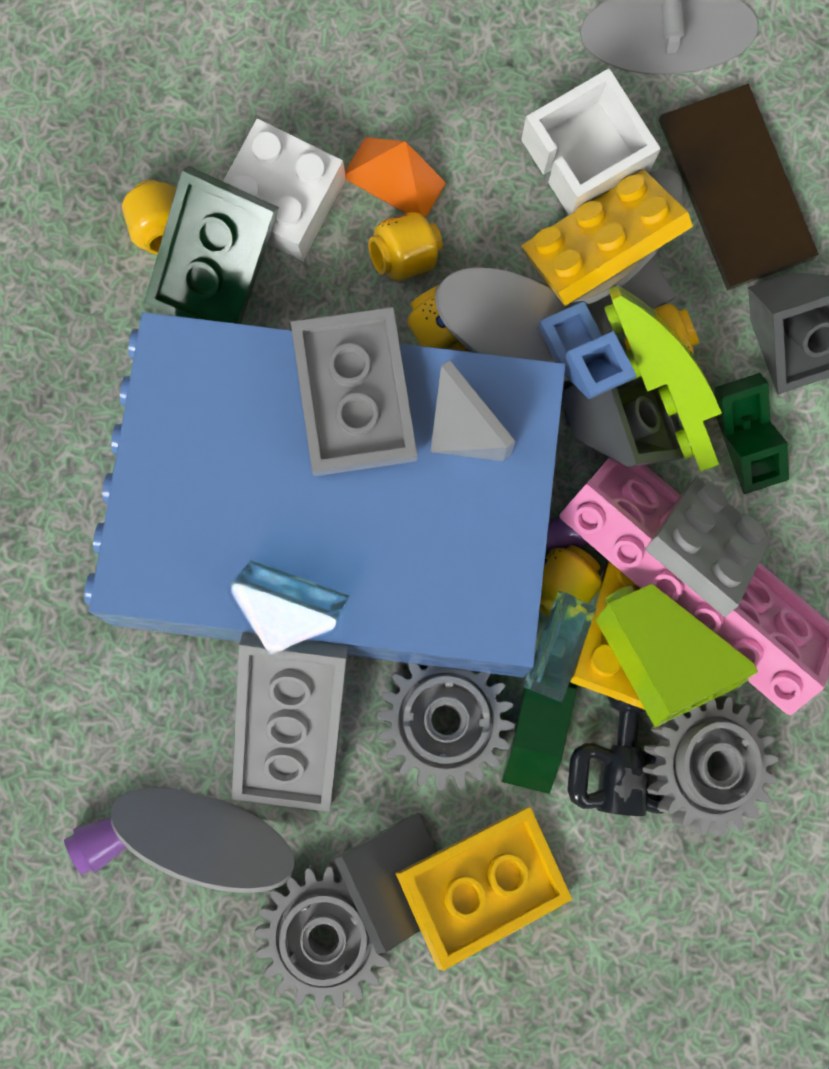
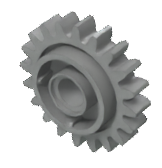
M408 663V672L411 679L407 680L397 674H394L392 677V681L399 689V693H382L381 698L393 707L392 710L377 713V719L391 724L390 729H386L378 734L379 740H393L395 742V746L386 754L387 760L403 756L405 761L401 765L399 774L404 775L412 768L418 769L417 785L420 787L427 781L429 775H434L437 791L444 790L447 777L449 776L453 778L459 790L464 789L466 772H469L478 782L484 780L480 764L483 762L487 766L498 768L500 763L492 753L493 748L508 750L511 746L506 740L499 737V732L514 729V723L500 718V714L512 708L513 704L512 702L505 701L497 702L495 698L504 689L505 685L498 683L491 687L487 686L486 680L489 678L490 673L480 672L475 675L472 671L429 665H426V670H421L417 664ZM448 708L457 715L458 728L455 733L443 735L434 729L431 718L435 710Z
M720 696L668 721V727L658 726L655 728L652 726L651 731L659 738L660 742L659 745L644 746V750L648 754L656 757V762L643 767V772L657 775L658 779L648 787L647 791L651 794L664 795L657 809L660 812L674 813L672 818L674 825L689 826L690 832L705 835L708 831L710 834L725 836L727 828L738 831L744 829L742 816L756 820L759 818L758 810L754 806L755 801L770 803L771 798L763 791L762 786L764 783H777L778 779L766 772V766L778 762V757L765 754L764 749L774 739L773 736L757 735L764 720L762 718H747L750 708L747 704L733 705L732 697ZM712 754L715 765L712 773L709 774L707 762Z
M333 863L328 864L323 878H319L315 868L312 865H308L305 871V882H301L292 873V876L286 882L290 892H286L279 887L272 889L270 892L271 898L278 906L263 905L259 914L264 919L270 921V924L257 926L254 935L261 939H267L269 942L258 948L256 957L272 958L273 961L267 966L263 974L264 977L268 978L277 974L283 976L277 990L279 994L286 992L291 986L296 987V1005H300L305 1000L307 994L310 993L314 995L316 1010H321L326 995L333 997V1001L339 1009L343 1007L346 990H349L358 1000L363 998L361 980L377 986L379 975L372 966L388 967L390 957L386 953H376L343 878L337 879L335 877ZM320 924L330 925L336 930L339 940L332 946H320L314 941L311 930Z

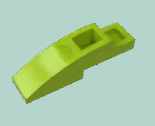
M619 285L609 288L613 303L605 306L604 309L615 334L624 332L631 349L624 352L637 375L636 378L642 376L647 391L667 384V386L659 388L658 391L668 416L678 413L684 429L675 432L684 458L688 459L695 456L700 472L719 465L703 421L720 415L722 412L693 354L666 321L641 299Z

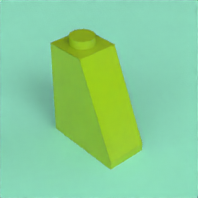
M653 584L636 591L631 585L615 591L605 599L607 605L596 619L598 626L655 728L742 686L758 673L752 661Z

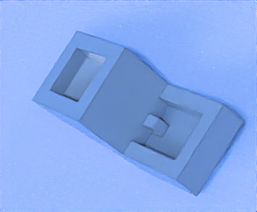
M585 301L540 320L538 329L555 363L565 364L564 375L588 399L636 378L637 375L615 332L612 331L603 336L601 335Z

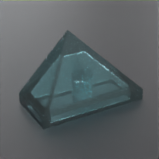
M253 560L248 562L234 580L231 589L269 655L333 629L347 606L350 595Z
M558 591L535 647L534 666L527 673L523 687L556 701H563L597 609L596 607L566 592Z

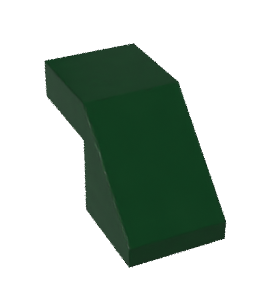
M757 373L714 387L715 398L722 414L717 415V421L743 494L789 480L788 444L770 420L768 381L761 373Z
M529 671L517 711L514 737L504 766L503 783L550 794L563 756L577 691L576 684L568 680Z

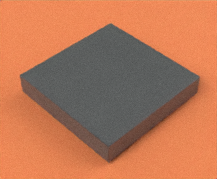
M420 813L413 814L334 858L377 954L388 952L420 931L395 874L437 852Z

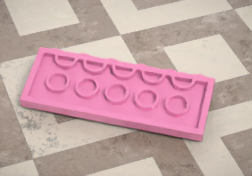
M609 457L560 513V519L640 588L650 584L655 585L752 661L758 673L748 681L788 715L795 713L825 688L829 677V621L761 563H759L739 606L726 618L645 550L681 495L648 466L642 465L628 468Z

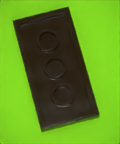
M749 83L660 116L659 123L727 291L808 262L819 255Z

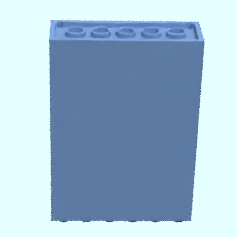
M142 312L139 329H132L129 338V357L133 359L131 375L124 376L121 383L120 403L122 406H125L122 425L116 424L112 433L111 449L112 453L116 455L113 473H107L103 483L102 498L103 502L107 504L104 523H98L94 534L93 548L94 552L99 555L96 572L88 575L85 584L84 600L86 604H90L88 612L111 626L236 642H240L243 632L348 645V656L524 677L534 666L565 364L400 344L417 450V461L313 477L292 330ZM448 360L454 364L516 441L512 455L506 460L496 461L430 452L441 365Z

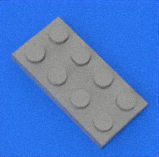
M248 632L242 633L238 654L232 800L330 812L348 645Z

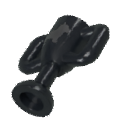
M607 696V700L612 708L619 711L617 745L613 744L609 749L595 743H584L574 749L570 757L567 787L570 800L582 809L596 808V810L618 815L646 816L647 811L655 814L665 813L657 809L664 795H657V799L648 795L649 776L648 773L643 772V767L654 764L656 757L648 754L646 751H642L641 747H637L639 714L646 712V710ZM594 758L603 763L599 774L598 790L587 794L590 759Z

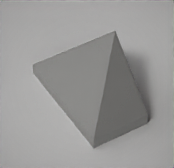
M448 360L441 365L430 452L496 461L506 460L512 455L516 441L454 364Z

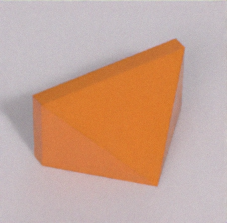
M365 137L345 170L346 180L403 213L417 212L425 218L446 185V182L406 141Z

